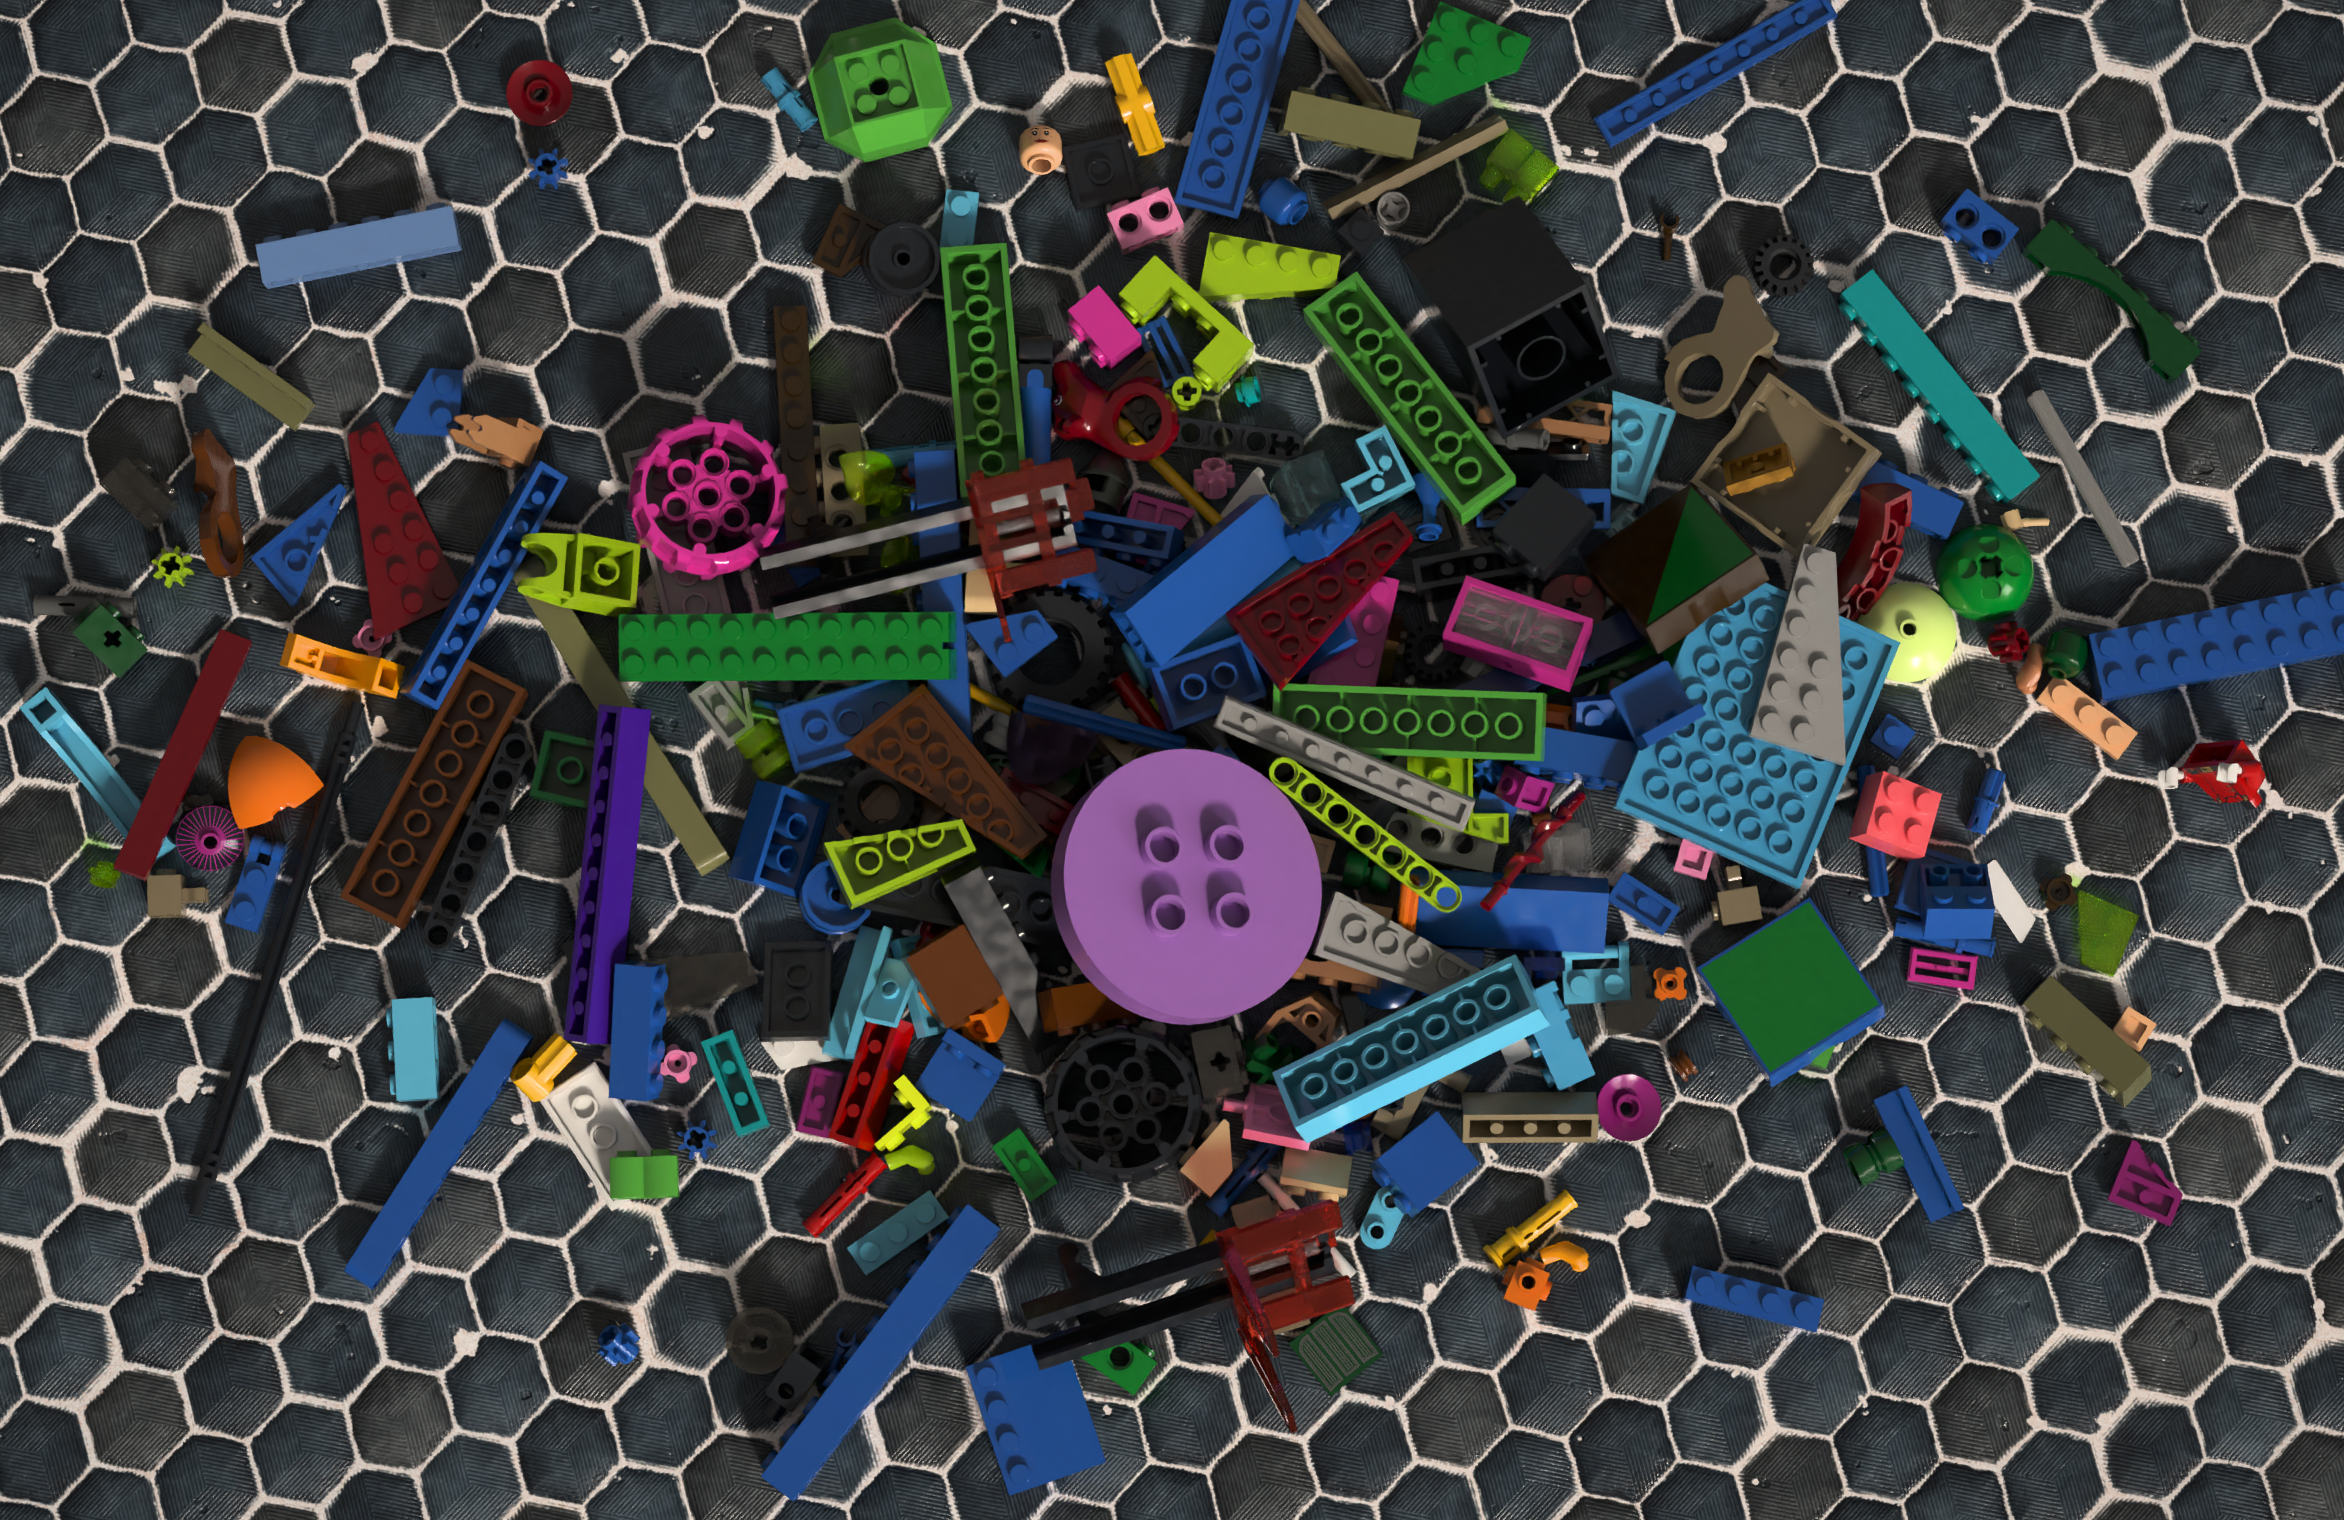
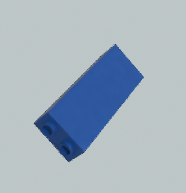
M1268 494L1251 495L1109 613L1145 668L1162 667L1294 556L1292 549L1286 541V536L1294 528L1286 523L1280 514L1278 503Z
M1412 869L1409 874L1419 877L1420 886L1425 885L1429 880V874L1426 869ZM1438 870L1460 888L1462 900L1459 906L1452 912L1444 913L1436 910L1419 897L1415 934L1434 945L1604 954L1609 902L1608 878L1518 874L1510 884L1507 895H1503L1490 911H1486L1480 906V902L1493 888V883L1503 878V873ZM1399 881V888H1398V900H1399V895H1400V885H1401V882H1400V881ZM1444 887L1437 892L1436 898L1440 905L1449 907L1455 903L1456 894L1452 889Z

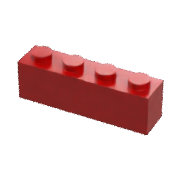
M900 1019L898 1027L893 1028L867 1022L828 1138L870 1152L874 1151V1144L877 1142L895 1089L894 1082L899 1078L915 1030L913 1023Z

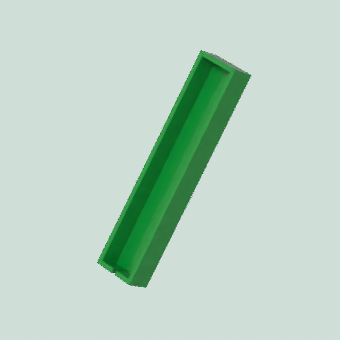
M956 612L801 613L775 620L774 613L619 615V682L957 679V649H943V642H957Z

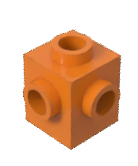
M1529 1257L1526 1258L1525 1263L1518 1260L1515 1266L1509 1264L1501 1282L1507 1285L1502 1299L1535 1311L1540 1299L1546 1301L1553 1282L1548 1281L1550 1273L1544 1271L1545 1264ZM1525 1276L1532 1280L1533 1284L1530 1289H1526L1522 1285V1279Z

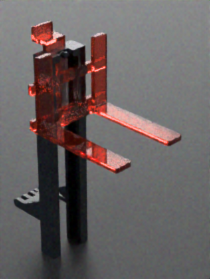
M1028 458L1019 461L1020 470L988 478L984 477L983 470L969 473L971 479L964 481L968 494L966 498L845 528H839L822 522L820 515L807 518L810 532L809 537L758 549L762 570L817 557L823 581L770 595L775 620L986 568L1005 643L1011 642L1012 639L1001 599L1013 596L1015 591L1047 583L1051 587L1063 584V579L1097 571L1092 548L1058 556L1055 554V550L1077 545L1072 523L1085 520L1083 512L1092 510L1095 507L1089 480L1086 477L1076 479L1070 458L1034 466L1033 459ZM1068 483L1069 489L1064 490L1063 484ZM974 518L979 544L842 578L835 576L830 557L831 553ZM1042 554V560L1009 568L1006 567L1007 562Z

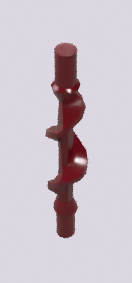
M1575 790L1563 806L1557 808L1554 818L1544 819L1538 823L1531 835V845L1525 852H1516L1503 868V878L1494 882L1493 888L1481 900L1480 906L1484 910L1490 911L1503 895H1507L1510 884L1528 863H1541L1544 860L1543 845L1558 828L1572 819V814L1586 799L1582 791Z

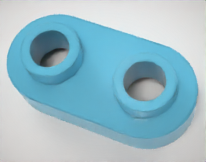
M1382 1187L1377 1191L1360 1227V1238L1371 1249H1382L1389 1245L1404 1215L1397 1207L1388 1208L1385 1205V1198L1388 1195H1392L1387 1187ZM1373 1226H1380L1383 1229V1236L1381 1238L1375 1239L1371 1236L1370 1231Z

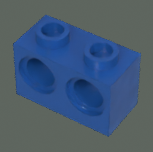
M1968 188L1939 223V226L1943 228L1942 233L1945 237L1954 243L1960 241L1969 248L1968 253L1972 258L1982 264L1986 261L1989 265H1992L2019 230L2016 225ZM1959 212L1969 214L1972 219V225L1961 226L1958 224L1956 214ZM1986 232L1995 234L1998 239V245L1995 247L1985 245L1982 240V234Z

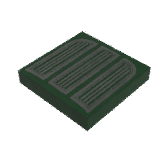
M1342 1302L1289 1343L1290 1347L1330 1397L1383 1355Z

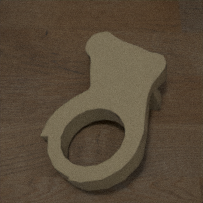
M1734 275L1724 285V301L1714 330L1711 333L1698 334L1683 339L1664 358L1669 361L1665 373V392L1672 404L1671 407L1680 414L1697 420L1713 419L1724 413L1731 407L1737 397L1754 358L1759 355L1771 359L1774 351L1770 348L1777 343L1779 332L1772 325L1766 310L1756 299L1751 283L1740 275ZM1700 357H1715L1723 369V382L1720 390L1712 399L1705 403L1692 404L1688 402L1682 392V378L1685 370L1693 361Z

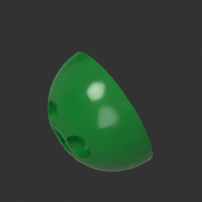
M1975 524L1959 530L1943 545L1936 561L1935 577L1942 598L1957 614L1973 621L1992 622L2012 615L2027 600L2034 583V563L2029 549L2014 532L1995 524Z

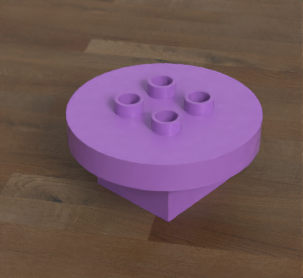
M1172 749L1142 756L1118 768L1093 785L1072 809L1062 827L1056 843L1051 870V896L1058 929L1066 948L1083 974L1098 990L1123 1008L1142 1017L1171 1024L1194 1025L1226 1019L1269 998L1293 976L1303 962L1314 939L1321 911L1322 884L1316 850L1307 827L1288 798L1271 781L1250 766L1231 757L1199 749Z

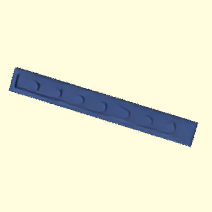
M1798 0L1594 117L1593 122L1608 147L1612 148L1833 21L1838 15L1829 0Z

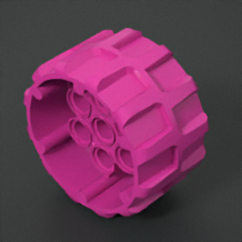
M702 414L692 416L689 423L680 425L672 430L663 428L656 434L654 441L648 446L641 458H638L630 483L627 510L631 512L633 524L637 531L635 539L641 548H649L657 558L663 561L662 569L672 574L676 570H681L699 575L700 581L711 582L717 575L734 571L742 573L748 570L751 564L759 557L758 549L772 545L785 517V496L788 482L787 476L781 474L773 458L774 447L768 440H764L761 443L743 430V422L734 418L730 420L729 424L710 422ZM709 444L708 450L701 455L697 465H694L688 459H678L673 462L668 457L669 453L684 446ZM722 447L730 449L745 458L757 471L758 475L752 477L749 472L744 470L729 471V458L721 450ZM708 459H716L721 463L722 470L718 473H711L705 468L704 462ZM679 469L685 470L689 473L691 480L688 483L679 484L674 480L673 472ZM651 470L656 474L662 473L665 470L667 472L665 481L667 487L672 491L665 496L660 508L654 503L647 504L646 479ZM736 480L743 481L747 485V493L743 495L735 494L730 488V483ZM754 488L758 493L766 492L768 514L764 527L760 523H756L752 527L748 525L749 513L743 504L752 497ZM703 491L712 492L716 497V503L710 506L702 504L698 497L699 493ZM671 502H679L683 505L685 513L677 517L672 516L667 511V505ZM728 513H736L741 517L742 524L739 527H730L726 524L724 516ZM663 520L664 523L672 527L684 524L687 527L685 531L686 539L693 546V550H688L674 543L659 529L655 522ZM698 523L705 524L710 529V535L706 538H699L693 533L692 527ZM719 531L726 537L734 538L742 535L746 539L744 545L735 550L718 554H706V547L712 544L716 533Z

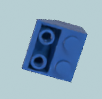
M1920 864V920L1923 938L1991 939L1995 906L1987 864Z

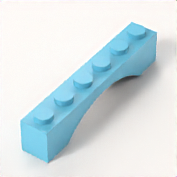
M47 687L43 688L20 707L21 711L78 777L108 815L123 838L126 839L142 804L141 800L55 693ZM168 834L154 864L177 846Z

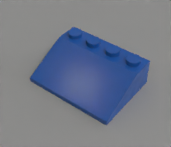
M1031 1345L966 1366L1009 1496L1106 1462L1072 1360L1039 1370Z

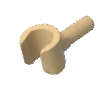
M2018 509L2005 512L2000 516L2003 527L2010 531L2028 526H2049V517H2027L2021 519Z

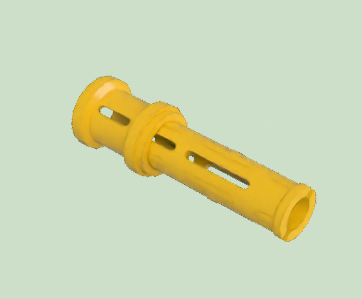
M1564 1189L1558 1196L1518 1227H1508L1505 1230V1235L1491 1246L1486 1244L1483 1250L1500 1271H1503L1507 1262L1520 1252L1526 1253L1530 1242L1553 1226L1571 1210L1577 1208L1578 1205L1570 1193Z

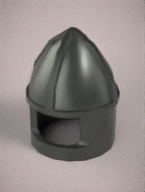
M1107 450L1088 462L1083 470L1078 473V482L1071 500L1073 508L1119 516L1124 498L1129 490L1128 471L1124 459L1120 455Z

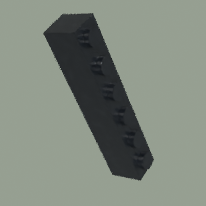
M975 857L940 876L944 887L1003 990L1004 996L1036 1054L1072 1036L1058 1037L1057 1031L1044 1033L1037 993L1052 989L1054 986L1049 977L1041 978L1037 969L1042 967V964L1034 949L1032 948L1027 951L1022 941L1027 937L1018 920L1011 923L1006 914L1012 909L1002 892L998 895L995 894L991 884L995 883L996 880L988 865L985 864L981 867Z

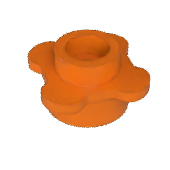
M1677 967L1675 970L1657 968L1653 973V977L1656 980L1655 998L1659 1001H1663L1666 998L1683 1000L1687 995V990L1684 988L1686 971L1681 967ZM1668 981L1673 982L1672 987L1667 986Z

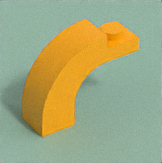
M288 633L279 664L296 670L297 673L322 681L390 698L397 697L405 666L383 658L339 649L294 633Z

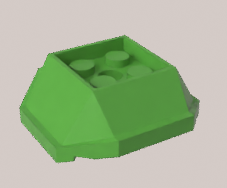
M895 17L830 34L808 75L825 142L864 163L929 146L945 119L953 110L936 43ZM876 82H884L889 86L888 91L879 96L874 95L870 89Z

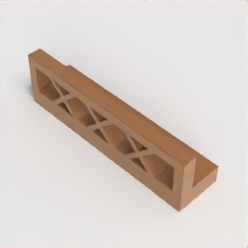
M1575 400L1566 405V408L1573 415V418L1569 421L1552 419L1550 415H1547L1545 418L1525 427L1548 429L1550 438H1574L1588 443L1607 445L1611 429L1612 405ZM1478 403L1476 423L1492 424ZM1574 408H1580L1584 410L1577 414ZM1590 410L1604 412L1603 426L1585 424L1580 417Z

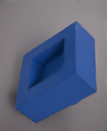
M1888 713L1869 740V743L1894 760H1897L1916 731Z

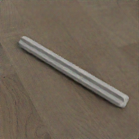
M2042 389L2031 393L2027 397L2029 405L2121 565L2128 567L2139 560V555L2046 393Z

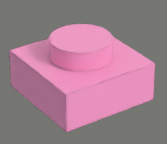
M1682 838L1673 871L1706 880L1714 852Z

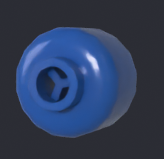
M1284 176L1278 177L1274 181L1269 179L1260 188L1259 209L1278 225H1295L1305 216L1308 210L1307 193L1289 178Z

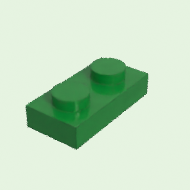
M1020 1128L992 1146L1030 1203L1058 1184Z

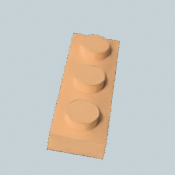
M2053 677L2036 699L2039 704L2115 760L2120 758L2138 733L2066 679L2061 680Z

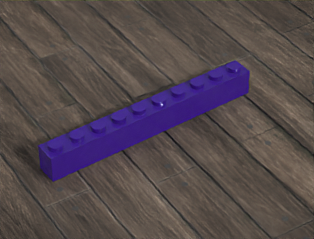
M599 704L564 1040L589 1044H611L615 964L625 962L650 729L651 710Z

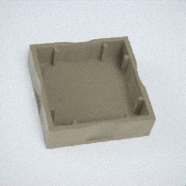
M1768 373L1741 410L1732 430L1717 443L1690 482L1797 558L1801 544L1806 543L1816 546L1882 453L1771 373ZM1787 443L1796 465V471L1793 472L1794 476L1778 483H1770L1755 488L1747 493L1729 495L1725 484L1723 462L1778 444Z

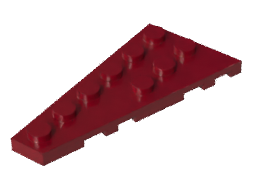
M378 421L347 435L374 642L446 610L459 587Z
M1393 511L1345 540L1328 557L1305 564L1225 613L1228 623L1280 692L1413 542L1412 533Z

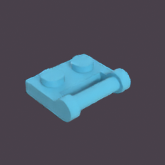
M1618 941L1617 945H1605L1604 954L1561 951L1563 1005L1631 1001L1628 941ZM1618 958V968L1572 970V960Z

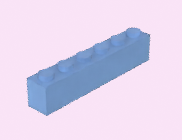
M435 203L426 207L427 211L414 213L412 209H406L393 213L394 217L381 219L380 216H370L361 219V224L348 226L347 222L329 225V230L316 232L315 229H305L296 232V237L283 239L281 235L266 237L263 239V243L255 245L262 283L267 289L462 251L456 213L452 206L446 207L445 203Z

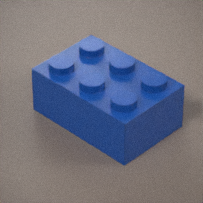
M1238 635L1172 658L1162 667L1148 668L1145 671L1164 725L1169 733H1175L1216 718L1227 694L1249 704L1260 702L1268 696L1253 655Z

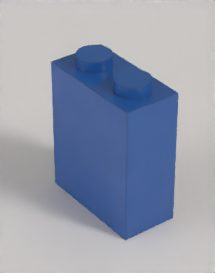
M1437 1111L1369 1166L1373 1169L1372 1175L1376 1182L1384 1188L1387 1187L1394 1196L1393 1201L1396 1207L1402 1213H1408L1413 1218L1480 1163Z

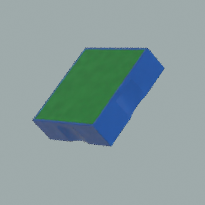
M1810 897L1696 968L1698 980L1722 1016L1736 1029L1743 1041L1745 1050L1771 1088L1812 1063L1826 1049L1849 1040L1885 1017L1883 1003Z

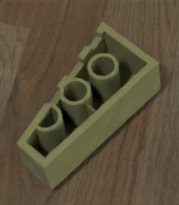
M1298 87L1297 91H1290L1284 96L1277 135L1288 137L1289 132L1298 133L1299 137L1307 141L1325 142V140L1332 141L1331 144L1336 147L1357 150V147L1364 148L1363 151L1366 153L1405 161L1413 159L1421 120L1413 118L1414 113L1411 111L1394 109V114L1381 111L1382 105L1366 101H1362L1361 106L1349 104L1350 98L1336 94H1330L1329 99L1316 96L1317 90L1306 87Z
M2051 975L2023 1003L2024 1012L2026 1013L2024 1016L2025 1020L2038 1031L2042 1028L2050 1036L2049 1041L2060 1052L2064 1053L2066 1051L2074 1059V1064L2083 1073L2094 1078L2099 1083L2098 1085L2101 1089L2114 1098L2122 1107L2125 1108L2152 1080L2151 1065Z

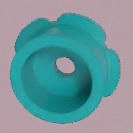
M1242 375L1240 378L1241 382L1235 384L1237 399L1239 402H1244L1247 407H1251L1252 403L1261 401L1260 386L1256 376L1246 377V375Z

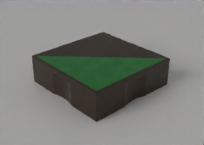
M1693 483L1582 556L1594 582L1617 608L1624 611L1631 618L1635 629L1657 654H1660L1697 629L1713 614L1733 605L1770 580L1758 553Z

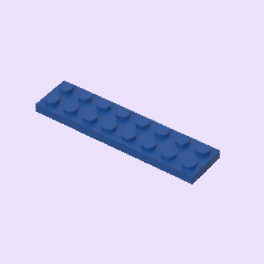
M1231 0L1175 196V204L1239 220L1301 0Z

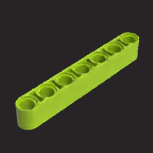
M1288 757L1278 758L1271 764L1269 776L1271 782L1278 789L1440 912L1449 913L1459 906L1462 894L1460 888L1301 765ZM1288 764L1293 768L1294 776L1289 782H1280L1275 778V769L1279 765ZM1312 784L1319 787L1321 797L1317 802L1308 803L1304 801L1301 792L1305 786ZM1341 805L1347 809L1348 818L1344 823L1335 824L1329 819L1328 812L1333 806ZM1359 827H1371L1375 832L1374 841L1367 845L1359 843L1355 837ZM1395 846L1401 851L1402 859L1398 864L1389 865L1383 860L1382 853L1387 847ZM1423 867L1428 871L1429 880L1425 885L1416 886L1410 881L1409 874L1413 868ZM1446 887L1455 892L1456 901L1452 906L1444 907L1438 903L1436 896L1440 889Z

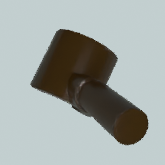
M1662 213L1658 224L1660 232L1663 233L1662 261H1670L1673 234L1677 231L1680 220L1679 216L1675 214L1674 225L1667 226L1663 222L1664 213Z

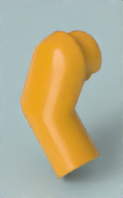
M1562 1241L1538 1250L1542 1263L1545 1265L1562 1259L1571 1264L1576 1272L1584 1271L1589 1266V1256L1586 1250L1569 1241Z

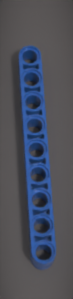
M504 1018L352 1255L344 1270L346 1274L372 1290L378 1285L510 1078L512 1069L520 1062L534 1039L532 1033L508 1018Z

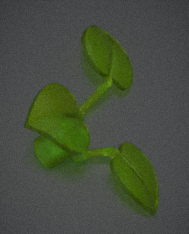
M861 450L839 457L849 497L857 504L872 505L880 508L881 516H892L890 511L896 509L901 504L902 494L916 492V488L896 487L889 484L894 477L895 468L892 460L881 452ZM908 535L901 536V540L896 538L890 539L886 542L881 553V568L920 558L919 546L913 545V539L908 541ZM910 587L890 592L894 595H900Z

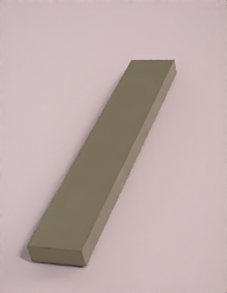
M1495 114L1414 155L1412 160H1404L1322 202L1321 205L1325 213L1332 220H1336L1507 133L1509 128L1506 121L1498 114Z

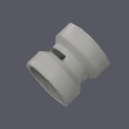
M1393 191L1384 194L1377 205L1376 217L1379 224L1388 230H1397L1403 227L1408 221L1410 212L1408 199L1399 192Z
M996 711L992 719L993 729L985 733L982 742L1004 754H1012L1016 747L1014 739L1022 735L1026 725L1013 717Z

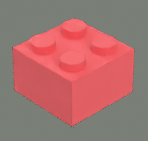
M1885 771L1868 775L1865 778L1849 839L1904 861L1922 858L1926 853L1942 794Z

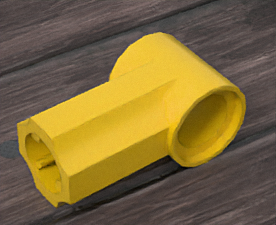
M554 1033L532 1058H525L514 1066L510 1073V1079L532 1102H538L551 1092L554 1086L553 1079L577 1055V1052L559 1034Z

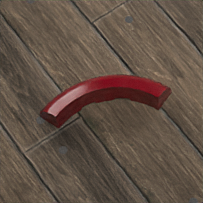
M1874 483L1860 488L1861 505L1856 531L1843 560L1837 567L1839 615L1853 622L1860 614L1867 615L1890 583L1904 552L1901 542L1905 527H1910L1912 490L1897 483Z

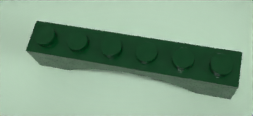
M2052 218L2021 254L2046 276H2062L2082 281L2099 289L2114 300L2126 313L2137 331L2143 347L2145 364L2171 385L2202 352L2197 347L2199 345L2198 341L2186 331L2181 333L2173 326L2174 320L2161 309L2156 311L2147 303L2149 298L2137 287L2130 288L2123 281L2124 276L2118 269L2112 265L2108 267L2098 259L2099 254L2092 246L2087 243L2082 245L2073 237V230L2062 221L2057 223Z

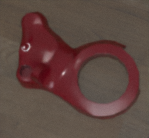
M1065 359L1054 364L1052 368L1055 384L1052 401L1055 417L1053 430L1064 441H1091L1123 458L1135 461L1155 459L1170 448L1178 435L1180 425H1178L1177 408L1171 396L1159 387L1161 379L1149 376L1135 377L1108 392L1082 373L1079 364L1075 361ZM1148 395L1156 400L1161 409L1162 421L1160 430L1146 444L1134 446L1125 441L1119 431L1118 419L1120 411L1125 403L1133 397Z

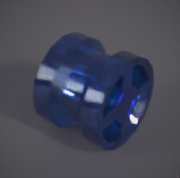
M1368 1119L1361 1120L1359 1124L1352 1125L1348 1123L1342 1126L1346 1156L1354 1155L1356 1151L1361 1150L1366 1153L1373 1152Z

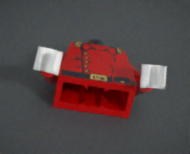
M2242 739L2200 743L2195 745L2183 767H2170L2167 770H2160L2158 772V787L2175 789L2178 788V782H2195L2220 804L2240 802L2246 810H2253L2262 801V797L2257 791L2265 779V773L2261 762L2255 759Z

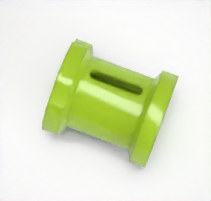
M1186 376L1175 381L1172 387V400L1180 410H1194L1201 402L1202 389L1199 382L1192 377ZM1183 387H1189L1192 393L1196 392V394L1191 395V400L1184 401L1182 395H1177L1182 393Z

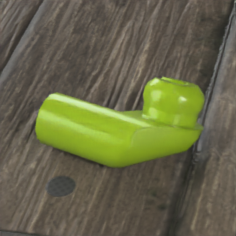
M909 1145L884 1155L890 1171L906 1164L917 1168L921 1175H929L935 1169L934 1157L931 1153L914 1145Z

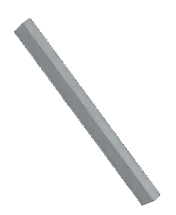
M1228 694L1224 698L1213 727L1283 757H1288L1295 762L1461 832L1464 831L1477 800Z

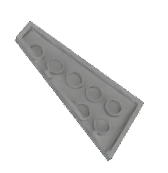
M1803 543L1799 550L1747 736L1844 766L1846 765L1836 553Z

